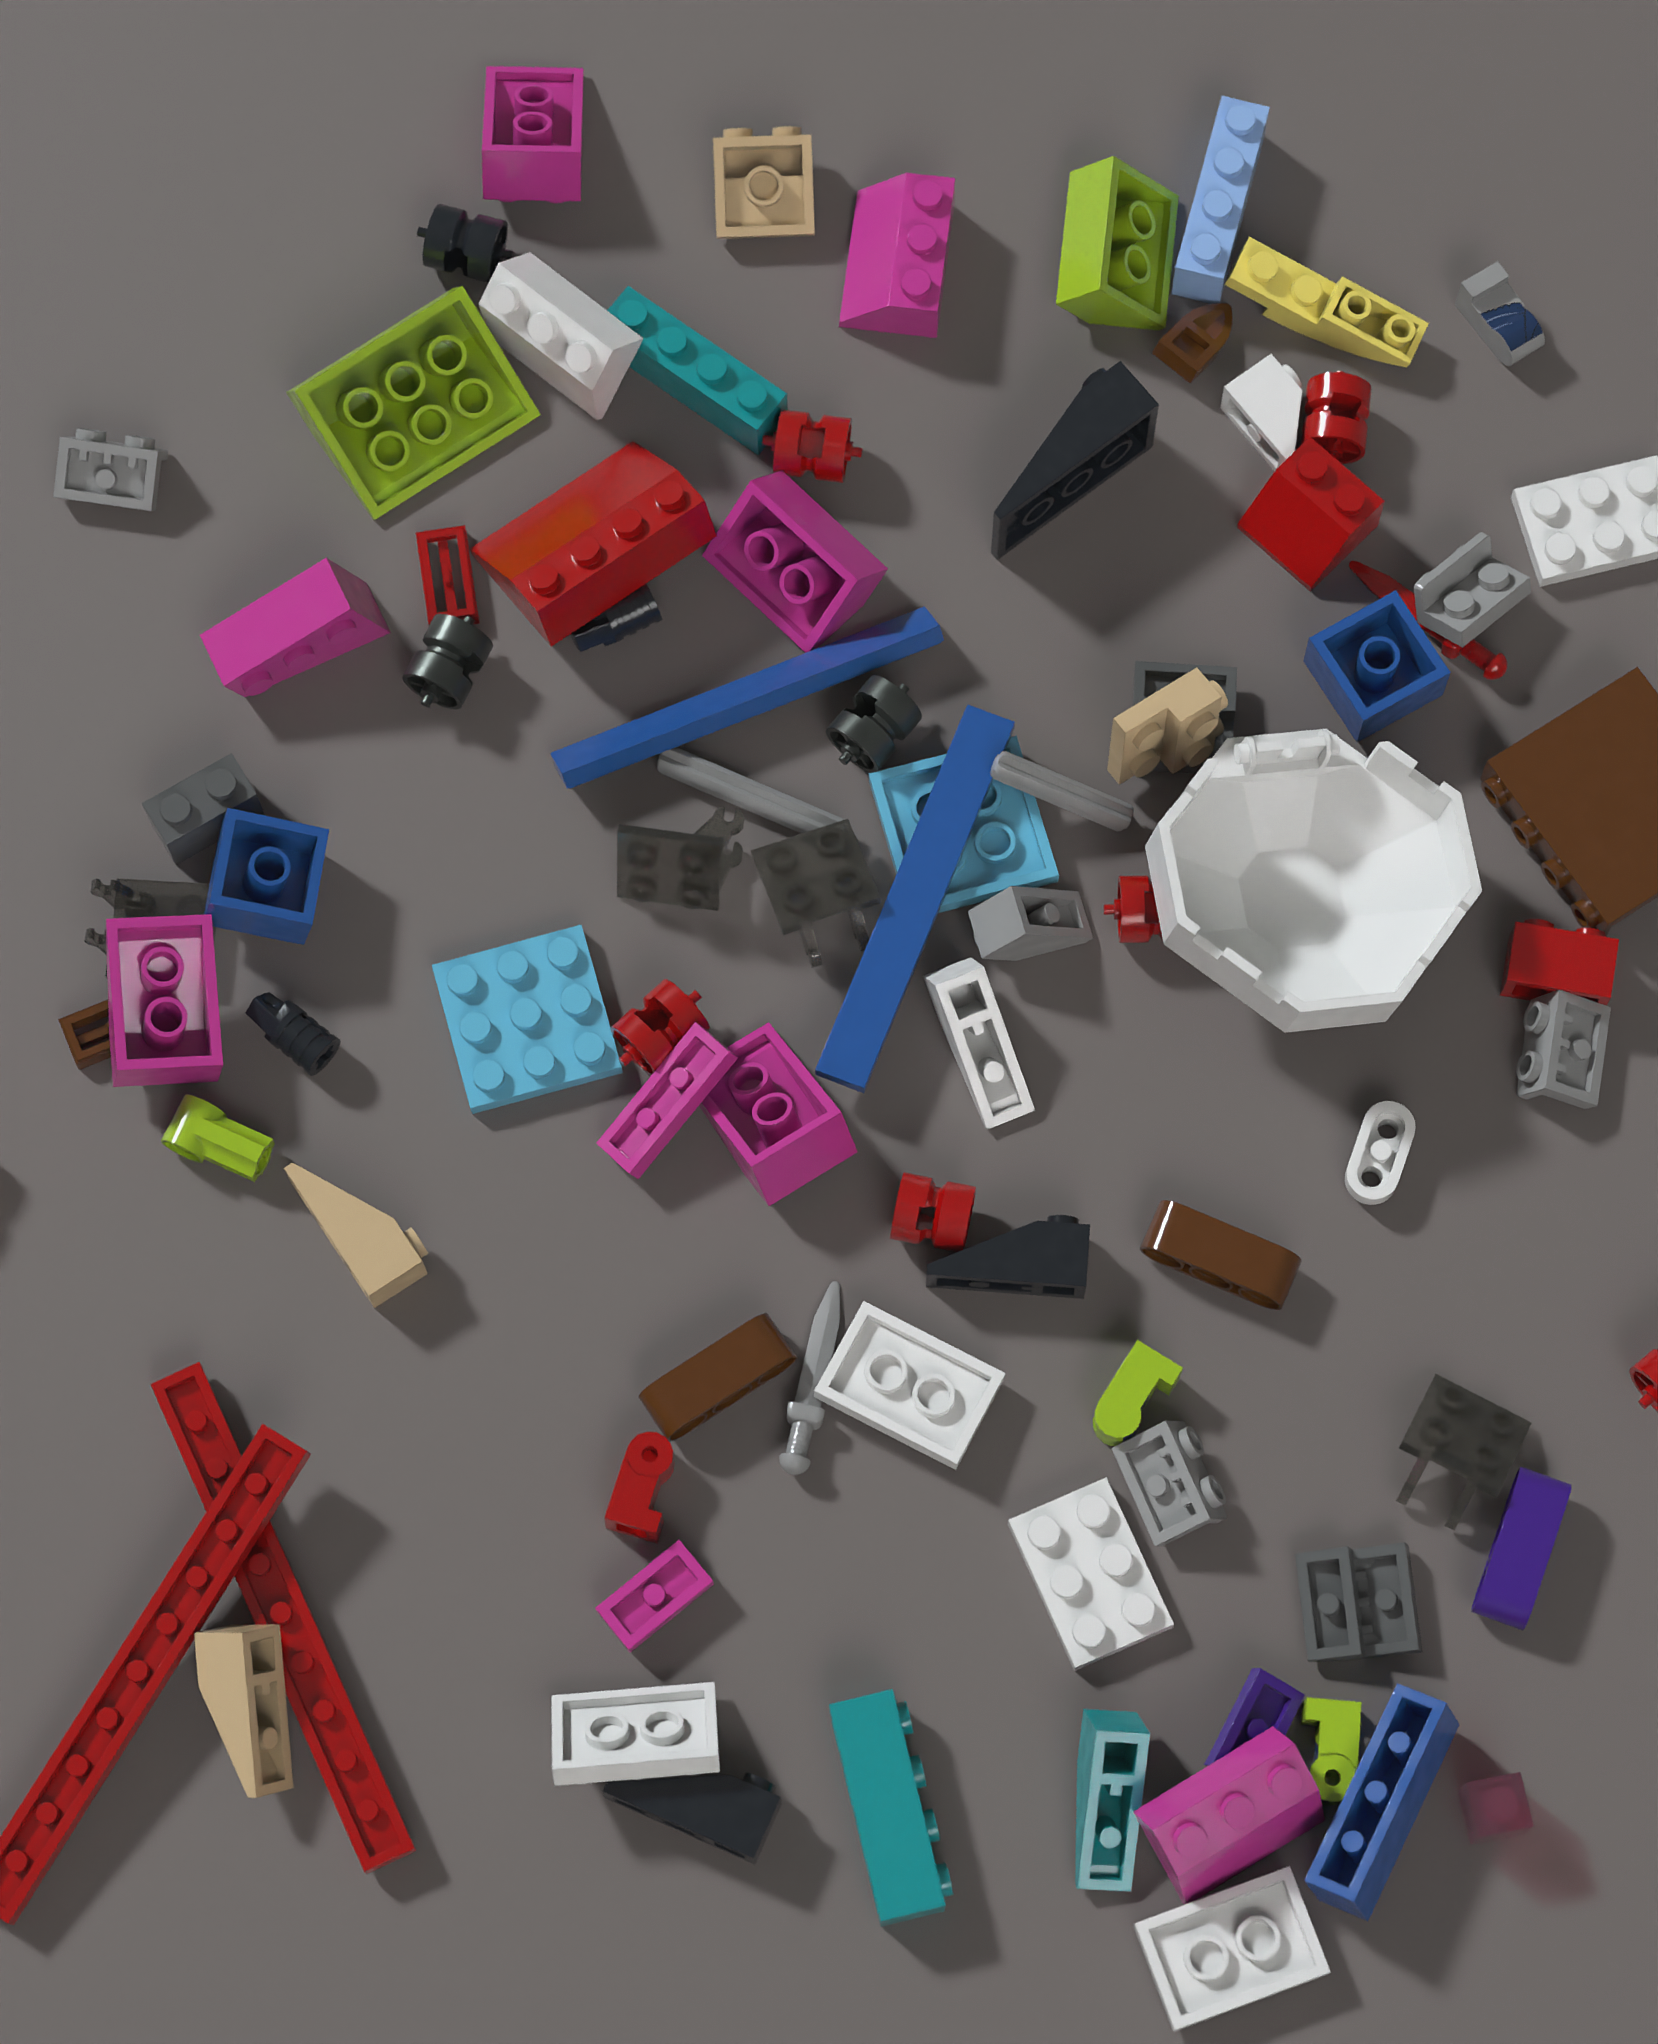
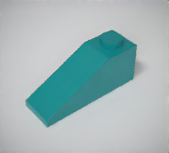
M1083 1709L1077 1758L1075 1886L1077 1889L1131 1892L1139 1822L1134 1811L1142 1806L1150 1732L1137 1712Z

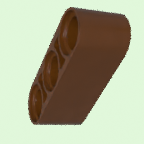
M1169 1200L1159 1202L1140 1246V1251L1145 1256L1159 1264L1272 1310L1282 1309L1302 1262L1301 1258L1289 1249Z
M763 1313L747 1321L655 1380L639 1394V1399L662 1434L671 1442L688 1434L781 1374L796 1361L797 1356L769 1314Z

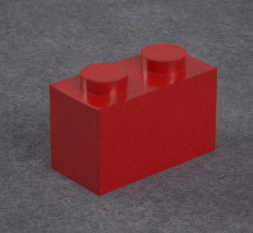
M1527 919L1524 922L1516 921L1508 937L1500 996L1531 1001L1533 998L1560 989L1607 1006L1612 995L1619 939L1606 937L1605 932L1594 928H1578L1575 931L1555 928L1553 923L1542 919Z

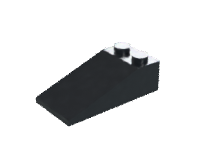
M1121 361L1107 371L1105 368L1096 370L1084 381L1082 389L994 511L991 554L997 560L1153 447L1159 404Z

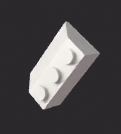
M531 252L499 262L479 302L481 317L498 345L596 420L603 418L643 341L640 335Z

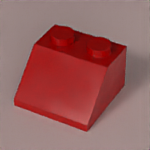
M1309 437L1275 470L1237 523V528L1311 592L1378 526L1385 501L1313 438Z

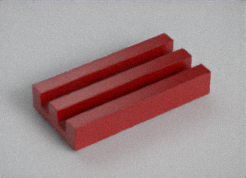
M466 526L416 532L428 624L430 625L436 614H447L462 620L468 616L475 620L474 624H480ZM457 539L467 605V608L457 609L448 540ZM438 542L447 611L444 612L437 611L428 543Z

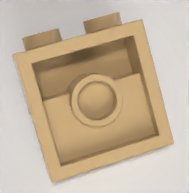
M794 126L772 128V136H753L752 129L732 128L723 130V137L713 138L717 239L815 236L811 134L801 135V127Z
M1196 667L1114 717L1107 771L1120 785L1134 775L1138 778L1147 775L1158 765L1160 760L1172 774L1187 765L1194 767L1205 761L1214 749L1215 738L1224 732L1219 712L1228 706V699L1221 686L1213 680L1208 681Z

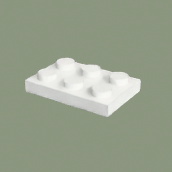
M1658 455L1516 488L1512 492L1511 499L1540 587L1658 559Z
M863 1301L817 1384L813 1397L956 1470L1003 1383L1006 1373Z
M1103 1478L1008 1520L1011 1533L1074 1671L1173 1628L1174 1623L1107 1478Z
M706 1682L552 1695V1772L554 1786L720 1772L715 1683Z
M1290 1866L1133 1925L1173 2032L1328 1975L1331 1972Z

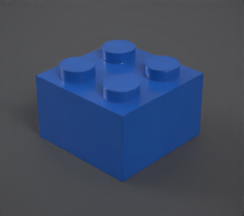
M1396 590L1309 637L1303 662L1356 742L1365 739L1441 697L1444 694L1451 673Z
M227 808L219 831L204 915L212 914V926L304 945L313 925L329 829Z

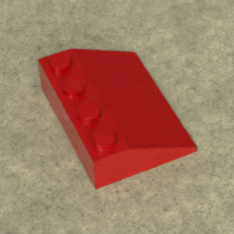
M632 441L471 547L470 551L473 557L552 647L717 537L705 499L676 468L635 441Z

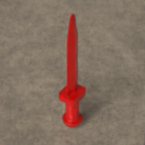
M1350 561V569L1375 596L1381 599L1396 590L1417 621L1414 593L1392 577L1358 561ZM1419 624L1421 629L1442 643L1441 654L1445 657L1455 659L1461 654L1483 670V677L1488 680H1497L1506 673L1508 662L1503 653L1500 652L1495 655L1475 639L1462 648Z

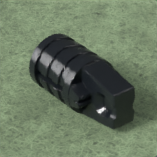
M645 584L570 635L577 649L582 652L600 644L608 646L619 642L624 637L631 636L637 633L638 630L645 629L650 624L658 623L663 619L647 584Z
M270 992L256 996L245 1012L266 1033L264 1037L275 1048L281 1049L283 1054L292 1058L293 1062L298 1066H302L304 1071L310 1076L316 1075L325 1068L339 1049L341 1040L338 1037L330 1034L329 1030L324 1026H320L314 1018L309 1017L306 1011L292 1001L283 1002Z

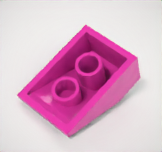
M486 67L482 137L483 200H499L502 202L531 200L548 201L551 203L581 201L583 68Z
M212 914L106 919L109 1037L113 1087L218 1082L223 1068Z
M769 1022L727 1047L738 1059L699 1106L746 1178L768 1206H771L858 1152L842 1112Z

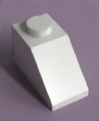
M1270 354L1224 386L1220 408L1275 472L1295 452L1302 385L1291 367L1288 365L1281 366L1276 358Z

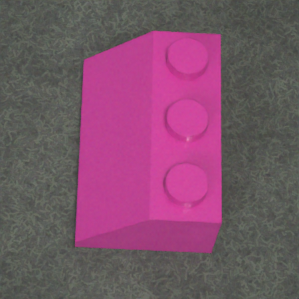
M904 173L857 191L839 327L937 338L954 212L955 178Z
M783 471L750 480L717 531V537L712 539L702 555L805 653L817 649L862 608L888 570L882 562Z
M1274 1726L1134 1811L1138 1822L1184 1905L1197 1900L1325 1821L1319 1788L1295 1743Z

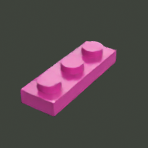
M695 1022L596 1144L625 1171L639 1179L738 1057L709 1031Z

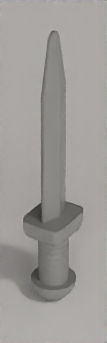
M833 1281L829 1285L814 1316L795 1402H789L786 1418L792 1427L786 1453L779 1455V1462L782 1469L791 1475L802 1474L809 1468L811 1461L806 1457L812 1431L819 1429L824 1420L825 1409L821 1408L822 1401L813 1396L817 1384L832 1359L840 1325V1285L837 1281Z

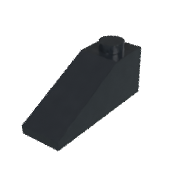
M1051 1215L1047 1217V1221L1032 1222L927 1264L926 1287L1084 1299L1087 1283L1090 1224H1079L1078 1218L1069 1215Z
M747 1772L742 1780L732 1775L607 1781L602 1791L605 1799L754 1865L782 1805L781 1797L773 1794L775 1788L773 1783Z

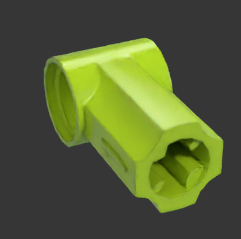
M185 1094L161 1139V1143L189 1160L202 1163L205 1159L227 1171L229 1170L255 1182L263 1174L271 1159V1153L275 1145L273 1138L226 1118L227 1115L213 1104L196 1096Z

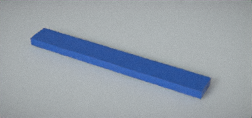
M924 606L551 752L550 755L566 788L571 789L938 645L944 641L941 627Z
M967 704L818 1061L815 1075L861 1093L865 1092L993 782V778L990 775L993 761L997 754L1006 750L1015 728L1014 721Z

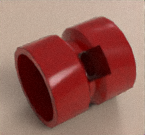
M903 1172L893 1215L890 1239L920 1244L925 1238H929L934 1248L953 1252L964 1250L973 1211L976 1187L947 1181L942 1187H936L931 1177ZM922 1207H935L934 1218L922 1214Z

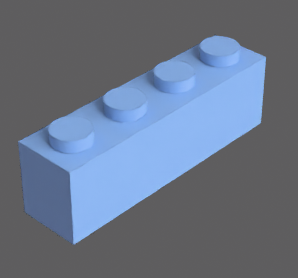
M1221 97L1175 266L1171 295L1209 304L1220 303L1262 148L1270 107L1230 97Z

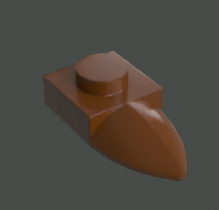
M1215 303L1193 309L1184 315L1158 341L1152 354L1191 384L1217 357L1227 341L1233 324L1232 307L1228 303Z

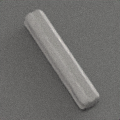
M1007 751L997 754L993 761L990 775L999 782L1117 832L1126 829L1131 822L1134 808L1125 801Z

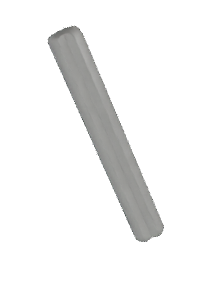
M675 747L662 752L658 758L657 770L659 773L829 846L838 847L846 834L847 821L682 749Z

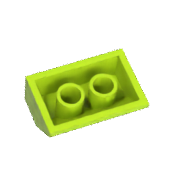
M1115 156L1071 171L1056 305L1089 324L1149 330L1166 328L1179 196Z

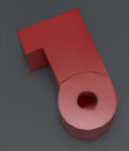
M647 1431L638 1434L631 1440L604 1517L606 1529L658 1544L664 1520L663 1514L654 1511L653 1508L660 1486L670 1479L675 1464L671 1443L665 1436L658 1432Z

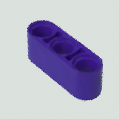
M1521 1466L1519 1467L1476 1591L1471 1612L1524 1631L1535 1604L1572 1488L1571 1484Z

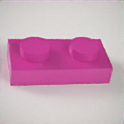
M678 1540L595 1607V1610L628 1652L631 1653L712 1587L714 1582L682 1542Z

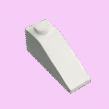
M970 957L924 975L923 978L939 1022L985 1128L988 1130L1035 1111L984 966Z

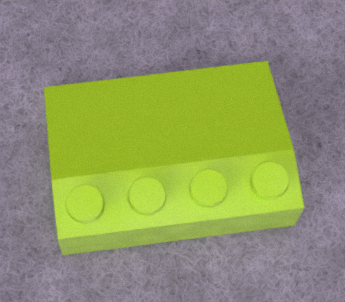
M463 286L450 289L286 392L316 441L373 520H376L541 415Z

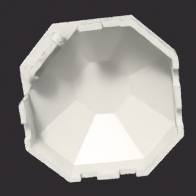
M1328 729L1227 738L1215 755L1207 759L1178 800L1160 820L1145 845L1164 945L1284 1033L1386 1022L1482 892L1461 793L1445 781H1443L1440 787L1414 769L1418 763L1416 760L1389 741L1379 742L1370 756L1366 758Z

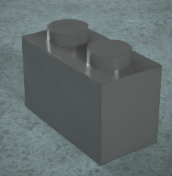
M232 753L142 803L152 827L175 865L217 843L220 827L227 808L265 816L257 793Z

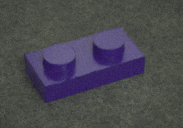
M1252 1668L1204 1765L1209 1766L1272 1726L1286 1735L1305 1694L1261 1668Z

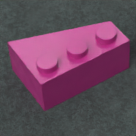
M325 558L200 634V637L223 686L243 697L261 694L276 683L391 632L367 583L328 558Z

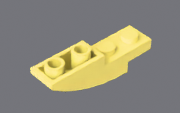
M1251 237L1244 243L1224 284L1265 306L1262 313L1263 316L1295 332L1351 354L1407 368L1410 365L1429 325L1428 322L1343 276L1337 283H1334Z

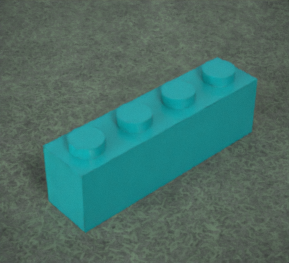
M628 285L607 311L643 338L629 367L759 455L767 446L762 445L763 435L773 436L774 431H777L781 410H788L787 393Z
M893 1689L829 1704V1714L880 1926L944 1912L946 1907L944 1897L953 1895L946 1862L935 1864L931 1843L940 1841L933 1809L922 1810L917 1789L927 1787L920 1755L909 1756L904 1735L914 1733L907 1702L896 1703Z

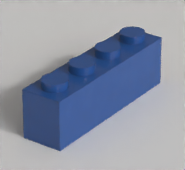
M1397 1683L1304 1880L1319 1901L1369 1921L1460 1725L1446 1702Z

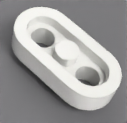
M1383 1101L1373 1105L1367 1111L1345 1172V1185L1349 1194L1363 1204L1376 1205L1385 1202L1393 1195L1398 1185L1416 1129L1412 1113L1398 1102ZM1389 1125L1394 1128L1396 1136L1392 1139H1385L1379 1135L1378 1127ZM1367 1172L1375 1173L1380 1179V1184L1375 1187L1367 1186L1362 1181V1175Z

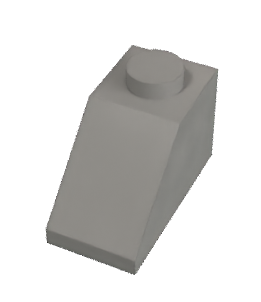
M1010 886L968 911L974 931V940L979 948L982 959L1017 961L1086 943L1093 939L1079 891Z

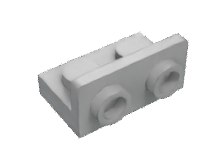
M76 428V437H60L53 497L156 511L161 461L167 460L168 450L155 448V439L125 435V443L106 441L107 432Z
M1480 532L1465 545L1458 547L1451 556L1432 571L1424 574L1415 584L1414 594L1417 622L1463 648L1531 593L1530 577L1493 558L1491 538L1485 533Z
M1560 989L1531 999L1523 1019L1525 1036L1522 1055L1516 1068L1518 1077L1516 1095L1526 1100L1544 1095L1583 1109L1598 1106L1611 1007Z
M1166 1420L1111 1448L1155 1546H1164L1208 1523H1219L1227 1519L1226 1512L1222 1506L1226 1503L1224 1491L1218 1480L1213 1475H1208L1200 1457L1204 1454V1449L1199 1436L1192 1427L1186 1426L1183 1421Z

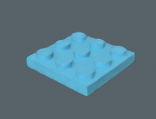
M1017 736L1011 737L1005 751L1023 758ZM946 754L869 773V784L896 874ZM993 779L939 913L986 901L1010 886L1037 888L1058 882L1059 873L1035 796Z
M582 924L432 965L472 1114L623 1073Z

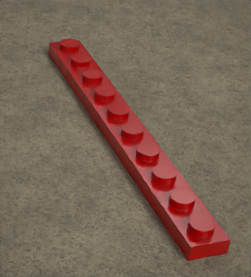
M197 1362L150 1385L207 1512L242 1457V1454L203 1366L200 1362ZM270 1520L237 1571L235 1579L255 1624L280 1625L285 1693L363 1871L367 1875L417 1850Z
M263 1423L1 1834L0 1919L7 1924L14 1925L193 1643L195 1639L194 1633L200 1632L310 1458L311 1453Z

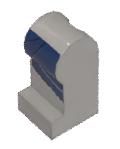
M1497 261L1461 282L1455 306L1500 362L1506 366H1511L1545 345V337L1537 319L1524 308L1523 302L1508 284L1509 275Z

